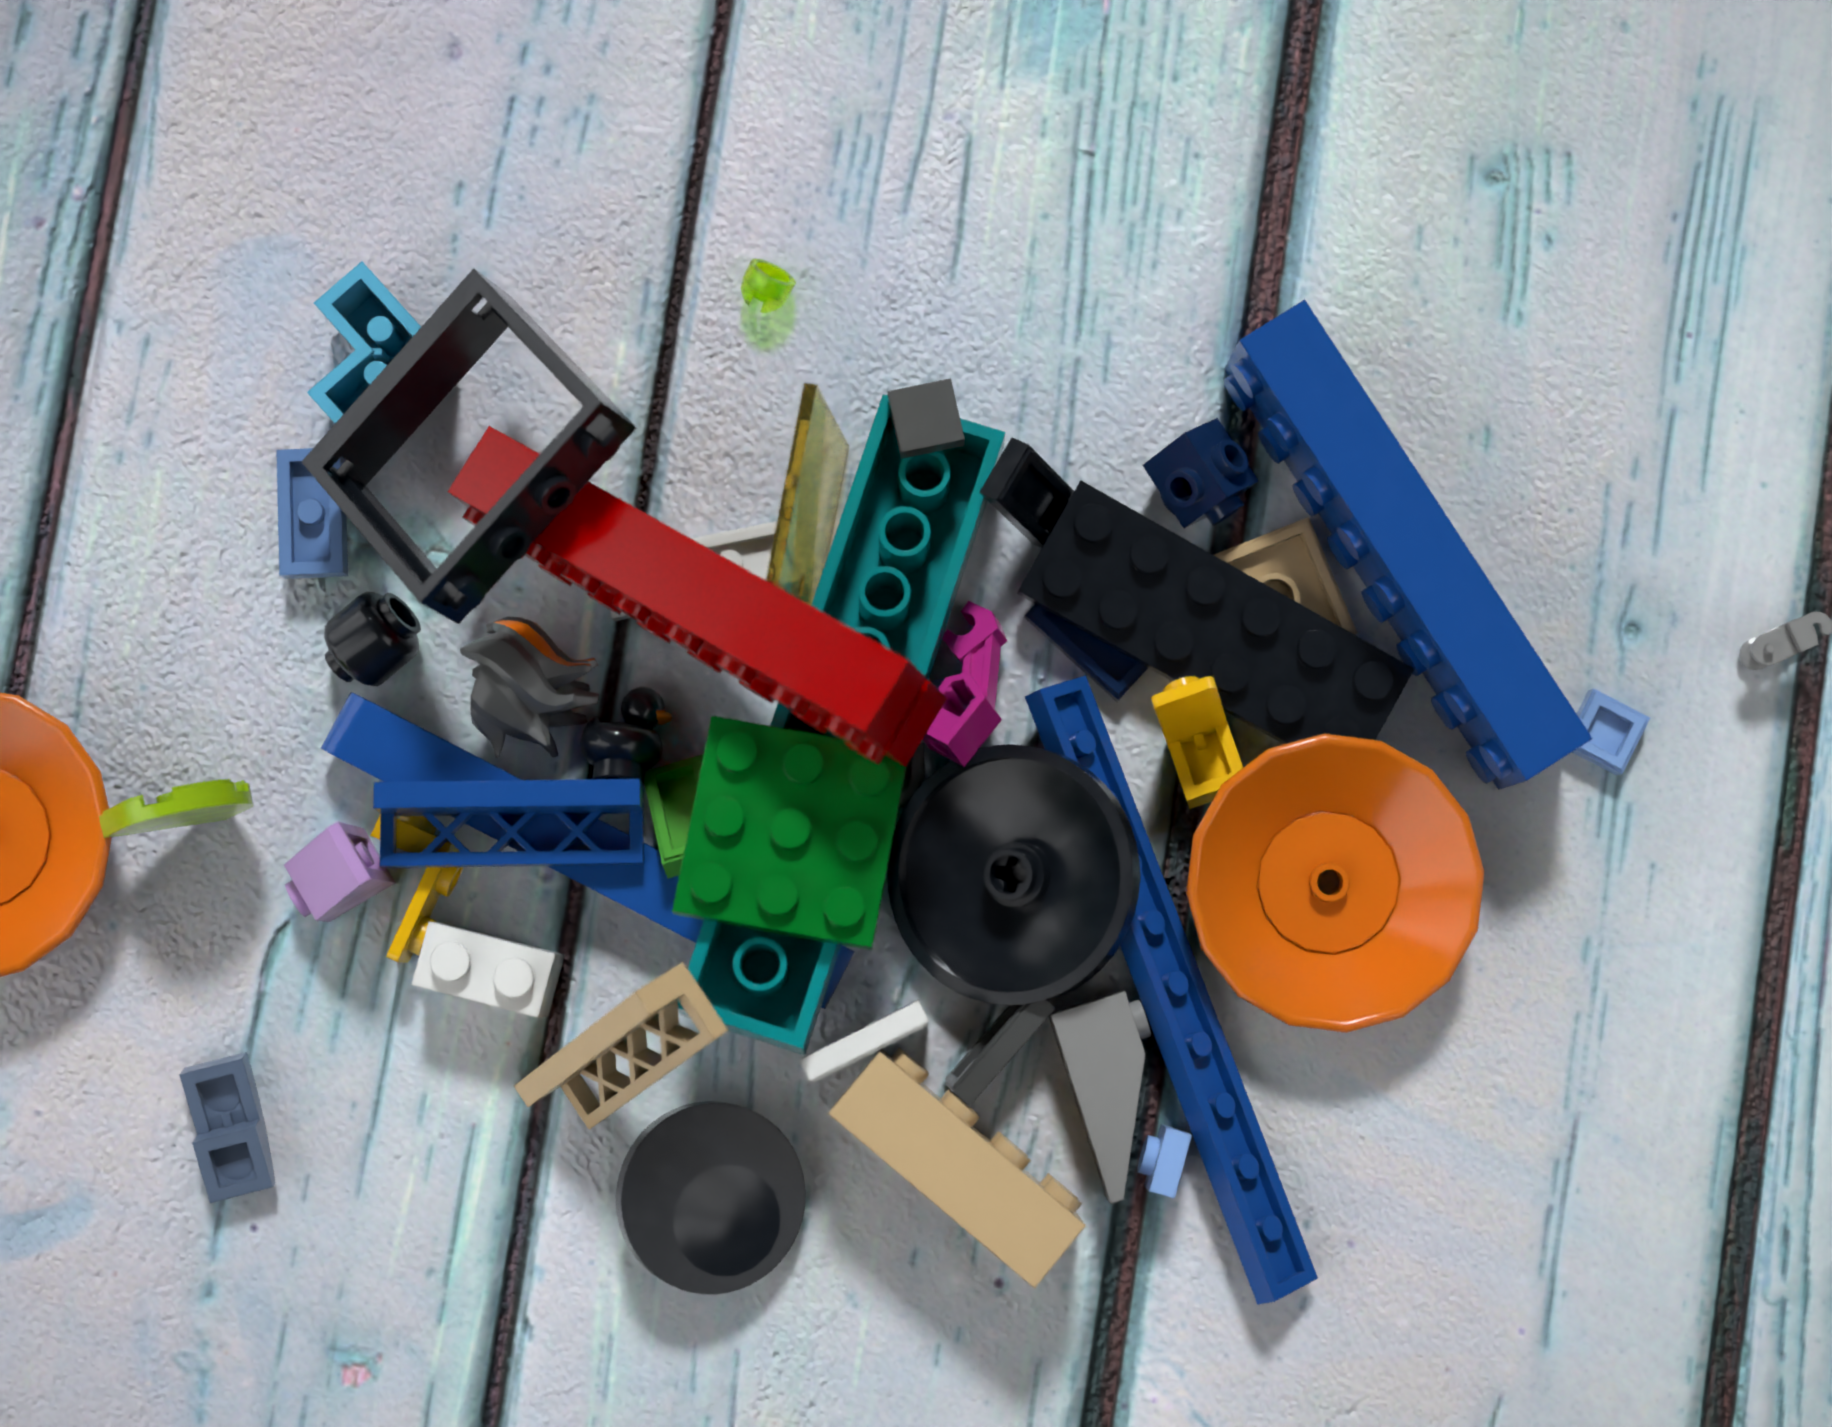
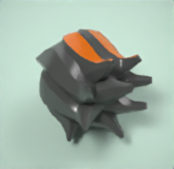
M505 617L487 624V633H492L491 635L481 637L460 648L461 655L481 664L472 669V676L476 679L470 703L472 724L491 742L496 758L499 757L502 751L506 734L519 740L539 744L551 757H557L558 750L549 727L582 725L588 722L586 715L574 713L571 710L598 704L599 694L589 692V684L575 681V679L582 677L591 671L592 668L599 666L595 658L584 660L570 658L558 648L536 622L521 617Z

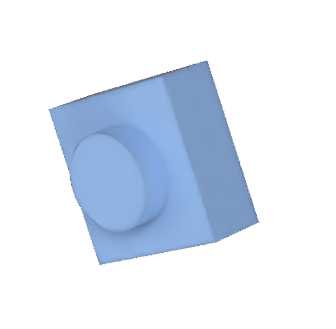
M1161 1124L1157 1137L1146 1136L1139 1158L1137 1173L1147 1175L1144 1187L1148 1191L1175 1198L1192 1134Z

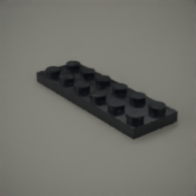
M1081 480L1017 592L1020 596L1171 681L1189 676L1198 677L1199 679L1213 676L1225 712L1282 744L1323 733L1376 740L1414 671V668Z

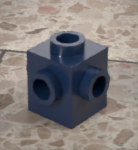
M1218 418L1183 433L1142 465L1159 490L1164 505L1176 516L1184 529L1205 518L1209 520L1212 526L1227 519L1244 506L1239 495L1259 481L1248 465L1245 452L1236 442L1232 441Z

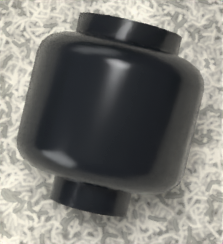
M364 592L325 625L324 639L328 647V651L325 653V660L330 669L345 682H351L355 679L364 685L379 686L417 655L419 651L417 634L421 631L420 623L408 605L396 595L386 593L382 596L379 593Z

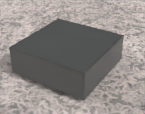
M951 378L887 391L901 459L964 446L965 438Z

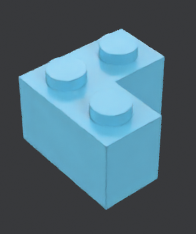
M363 261L314 302L317 308L355 349L353 353L307 392L334 423L342 417L421 328L418 322Z

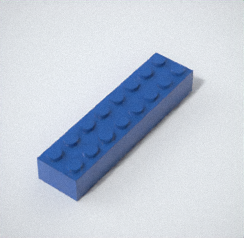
M1306 300L1301 301L1240 339L1224 368L1228 374V377L1224 379V384L1229 395L1242 411L1250 408L1263 428L1258 432V436L1264 449L1275 463L1279 464L1284 461L1297 480L1292 485V488L1299 503L1310 516L1320 515L1332 534L1327 537V543L1333 555L1343 568L1348 570L1353 567L1366 586L1361 591L1365 604L1379 622L1389 621L1401 642L1396 644V649L1402 661L1414 668L1413 675L1419 676L1423 674L1436 695L1431 698V703L1437 715L1450 730L1458 727L1471 749L1466 751V757L1478 777L1486 784L1493 781L1498 790L1531 779L1592 740L1593 738Z

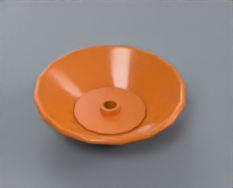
M0 693V977L25 971L74 934L104 886L112 837H103L99 816L109 809L100 769L67 724L19 695Z
M1323 733L1268 748L1220 786L1193 834L1186 895L1202 951L1238 997L1289 1026L1349 1033L1405 1017L1451 980L1478 931L1485 871L1469 815L1432 769L1380 740ZM1326 870L1335 872L1339 879V887L1333 894L1329 895L1322 893L1318 887V877Z

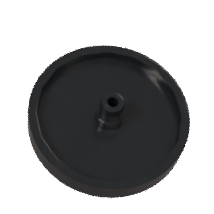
M713 1101L691 1103L660 1116L643 1130L632 1144L622 1163L616 1187L618 1223L628 1248L639 1263L652 1275L669 1285L691 1293H729L750 1286L762 1279L786 1256L798 1235L803 1220L806 1198L805 1180L799 1158L793 1146L780 1129L770 1120L748 1108L730 1103Z

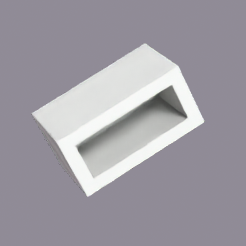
M429 921L411 985L537 1018L548 1017L565 955L457 926Z

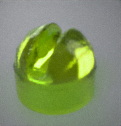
M752 259L741 281V294L748 306L755 297L763 302L760 312H774L781 308L788 300L796 281L788 272L777 265L762 259Z

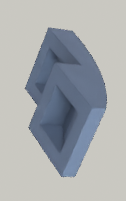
M247 1052L185 1067L179 1076L197 1133L192 1144L209 1202L214 1203L274 1187L275 1177L270 1146Z

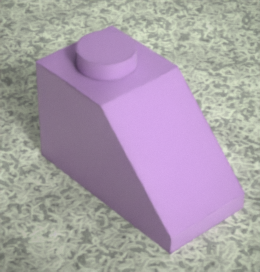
M339 821L326 828L284 864L292 878L290 882L285 884L292 902L304 917L312 913L316 921L331 922L396 883L389 870L380 867V855L366 830Z

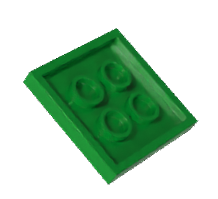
M711 715L672 912L674 915L872 951L906 767L887 756H884L881 763L877 765L848 748L844 744L845 741L840 738Z

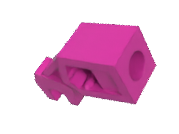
M968 601L960 612L969 625L974 626L973 629L965 635H956L947 629L942 638L963 665L962 673L945 677L938 687L948 699L923 738L929 749L964 767L1002 720L995 710L1000 651L1001 646L1007 642L1003 628L992 611L971 601Z

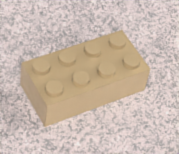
M900 1047L892 1056L883 1049L879 1050L832 1106L828 1114L1035 1288L1085 1228V1223L1076 1213L1082 1203L1070 1190L1049 1173L1039 1182L1026 1171L1025 1167L1031 1161L1028 1155L1001 1132L998 1131L990 1140L973 1125L980 1118L978 1113L965 1104L951 1090L948 1089L940 1098L924 1085L923 1082L929 1076V1072Z

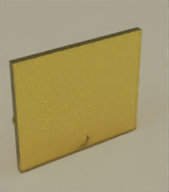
M804 383L766 581L811 605L830 550L849 445L818 385Z

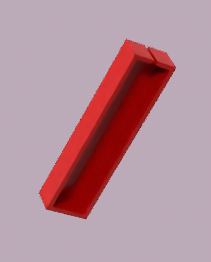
M489 426L447 491L468 507L462 518L476 526L540 454ZM589 481L575 495L572 503L565 510L561 511L537 537L525 554L526 557L538 563L539 568L570 587L572 584H575L588 592L587 595L602 606L618 615L621 612L635 619L637 625L668 644L671 641L688 650L687 653L712 670L718 673L724 670L738 679L740 685L770 703L776 700L792 710V715L817 731L825 734L828 730L845 741L844 744L848 748L877 765L881 763L884 756H887L906 767L948 699L909 660Z

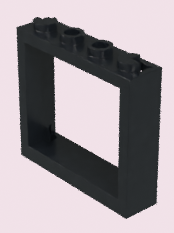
M473 268L301 462L414 597L424 606L460 624L470 611L483 601L485 595L508 569L527 553L530 545L556 516L572 503L575 495L603 464L617 453L622 443L637 427L509 294ZM484 297L487 303L476 313L472 309ZM509 327L583 407L441 565L436 568L366 485ZM340 457L345 458L346 461L339 469L333 467Z

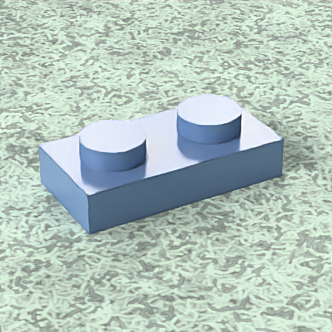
M313 448L276 450L279 576L284 579L348 576L347 516L301 462ZM340 457L333 467L339 469L345 462V458Z

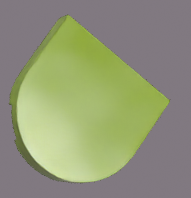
M221 779L171 787L172 792L157 796V803L145 805L143 795L135 796L105 810L99 816L103 837L108 838L223 821L252 808L254 804L249 783H246L245 780L234 783L231 782V779Z

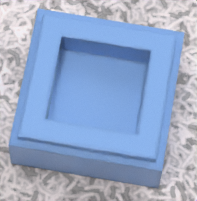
M1593 688L1587 692L1577 712L1578 717L1593 739L1572 753L1617 776L1623 774L1650 717Z

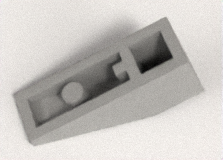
M1118 991L1052 1012L1049 1015L1051 1027L1106 1199L1111 1204L1124 1200L1145 1060V1051L1141 1040L1151 1037L1149 1024L1140 1000L1129 1002L1126 992Z

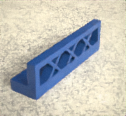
M640 779L374 782L373 808L381 814L380 867L644 865V787ZM555 814L572 832L553 851H536L519 835L538 815ZM565 814L589 815L577 826ZM603 814H630V850H601L585 832ZM473 815H490L506 831L487 852H470L454 836ZM500 815L523 816L511 827ZM397 816H425L441 832L421 853H396ZM435 816L458 817L445 827ZM513 839L525 850L501 852ZM578 839L590 849L585 851H567ZM449 840L460 852L437 851Z

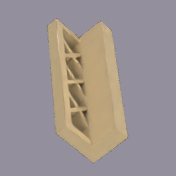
M682 962L635 991L515 1084L514 1087L527 1107H530L561 1087L587 1128L591 1129L723 1035L728 1029ZM678 1000L700 1033L679 1024ZM646 1030L660 1036L661 1054L647 1048ZM615 1054L629 1060L630 1077L616 1070ZM581 1075L598 1082L600 1103Z

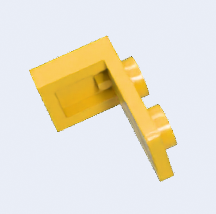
M1194 676L1183 677L1167 684L1161 693L1151 697V701L1189 809L1212 802L1220 786L1240 771L1243 765L1213 676L1201 679Z
M381 814L370 835L379 840ZM400 816L397 818L396 847L408 853H421L438 836L435 835L437 828L425 816ZM448 840L437 852L460 851ZM463 867L426 868L387 952V958L398 963H408L413 953L420 955L428 922H437L431 919L430 916L440 894L446 897L450 896L461 876Z

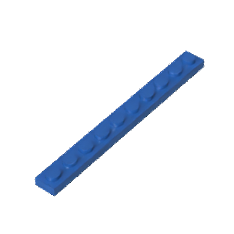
M1085 675L1039 689L1025 696L1044 749L1065 755L1093 772L1117 798L1132 827L1140 860V887L1136 911L1120 947L1257 1305L1275 1302L1318 1279L1087 677Z

